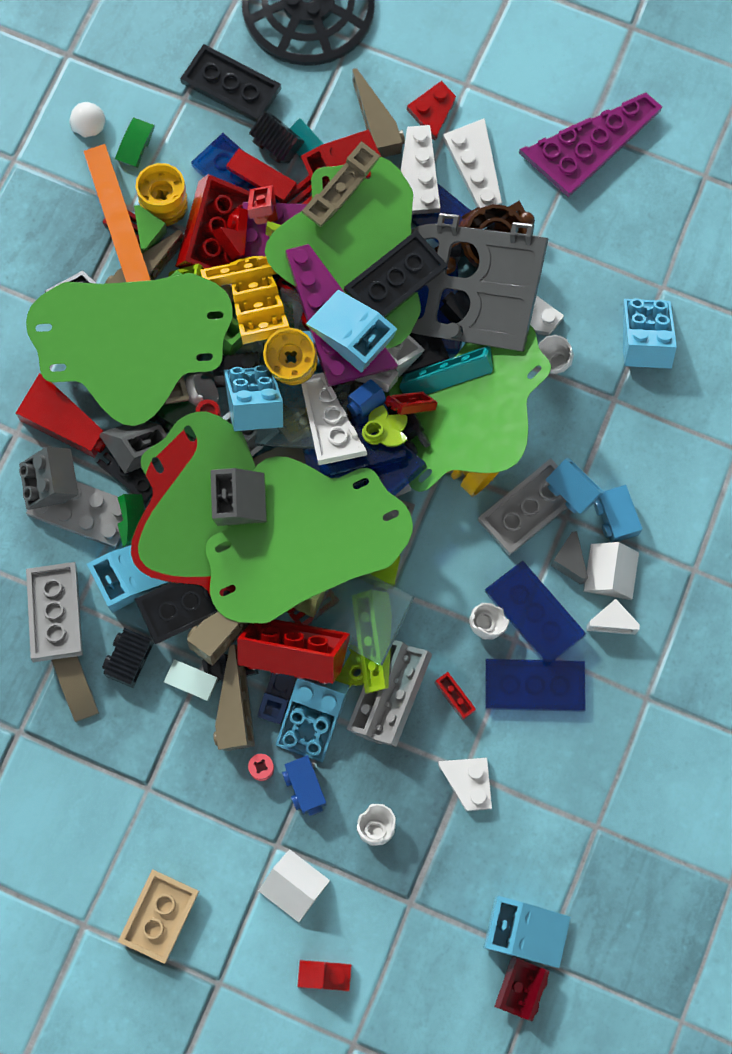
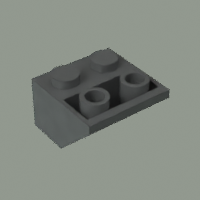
M149 421L136 426L121 425L100 433V437L124 473L141 468V457L144 452L167 436L160 424ZM157 457L152 459V463L160 461Z
M46 446L19 464L23 498L27 510L62 504L79 495L71 449Z
M238 468L210 470L212 519L217 526L267 522L265 473Z

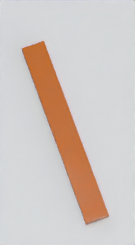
M102 144L83 151L126 282L151 280L106 145Z

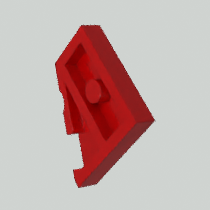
M441 80L408 104L407 111L420 126L430 125L431 137L435 141L448 117L449 111L456 101V95Z

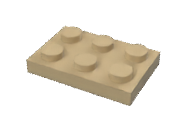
M152 869L118 942L166 964L200 891Z

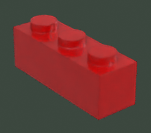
M449 672L435 681L436 686L462 721L476 711V708Z

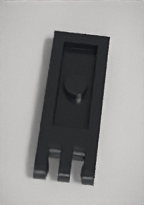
M107 452L103 457L109 461L108 464L101 459L96 462L132 494H142L144 504L152 498V486L142 468L124 473L115 458Z

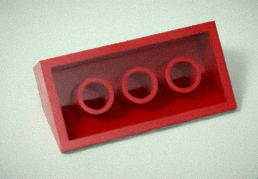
M276 619L268 623H250L237 639V665L253 670L270 671L273 674L291 675L298 679L306 678L324 684H333L342 670L350 633Z

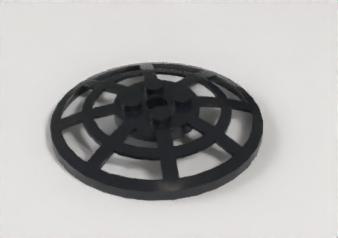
M242 0V15L245 26L256 44L278 60L303 66L330 63L352 52L369 32L375 11L374 0H368L367 14L363 21L352 14L355 0H348L346 9L336 5L335 0H313L311 2L281 0L271 5L268 4V0H261L262 9L250 15L248 0ZM283 10L287 17L290 18L287 27L280 24L273 14ZM331 13L341 17L335 25L325 30L322 21L326 20ZM266 17L270 25L283 35L278 47L271 44L260 34L254 25L255 22ZM347 22L359 28L358 32L348 42L336 49H331L328 37L340 31ZM298 24L314 25L316 33L295 32ZM291 39L298 41L319 40L323 53L303 55L286 50Z

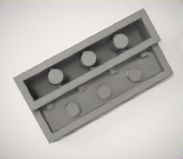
M391 639L388 689L365 693L363 686L347 730L369 741L396 747L432 653Z

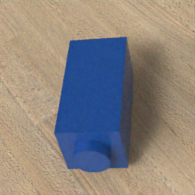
M307 755L284 764L286 771L282 772L287 787L292 785L295 795L291 796L295 809H301L303 814L308 813L309 816L323 812L322 807L327 804L309 756Z

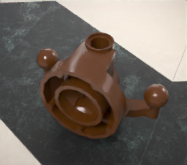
M519 200L508 207L496 204L482 208L477 207L461 216L462 221L459 227L475 229L487 227L490 231L511 233L513 222L534 224L535 218L532 213L525 212ZM518 227L517 233L526 234L527 228ZM457 242L452 246L453 248L461 243L467 259L473 266L479 267V254L473 244ZM439 245L434 248V250H435L437 253H438ZM451 256L448 262L447 274L453 273L457 266L456 260Z

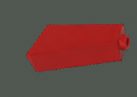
M39 373L16 411L17 417L21 422L95 458L98 452L101 453L106 446L100 437V433L104 431L52 382L45 380L41 373Z

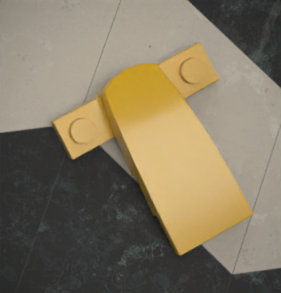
M266 256L246 257L230 264L200 270L203 278L216 283L220 287L232 284L233 299L243 344L268 339L270 335L279 329L289 328L284 306L278 294L277 285L272 275L277 273L267 262Z

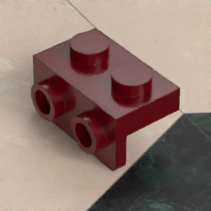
M512 956L494 1007L532 1022L539 1010V1002L544 989L547 987L550 971Z

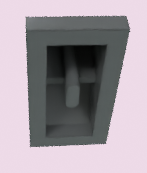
M574 531L560 549L551 566L575 582L584 584L588 579L578 534L577 531Z

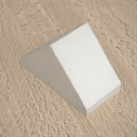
M617 599L590 620L586 626V631L634 635L640 630L638 622Z

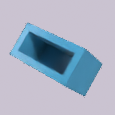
M570 458L565 459L545 479L549 483L548 489L557 497L561 495L567 501L565 503L567 508L575 514L576 512L579 514L585 513L604 493Z
M626 485L604 491L594 503L596 514L598 516L601 515L604 523L602 524L604 536L609 538L611 543L639 536L643 530Z

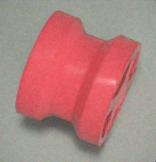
M256 754L250 759L248 769L255 780L266 781L273 775L274 764L266 754Z

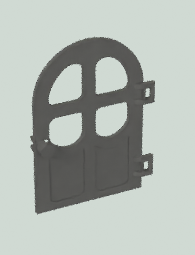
M445 213L439 214L437 224H425L411 229V234L417 230L425 240L437 239L439 241L437 254L447 265L451 248L457 242L473 244L478 251L480 259L479 267L471 277L448 276L446 269L427 284L429 294L425 313L422 318L417 319L411 333L524 352L549 239L533 236L534 224L513 222L511 233L459 227L460 215ZM445 218L453 219L452 225L444 224ZM518 227L527 228V233H517ZM445 289L465 291L470 298V309L463 320L457 324H442L437 320L441 295Z

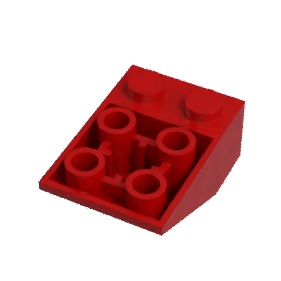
M368 129L322 144L301 155L310 179L319 168L344 165L348 156L361 141L380 155L370 130ZM371 171L369 172V174L366 176L365 179H370V178H371ZM328 176L322 178L323 189L330 182Z

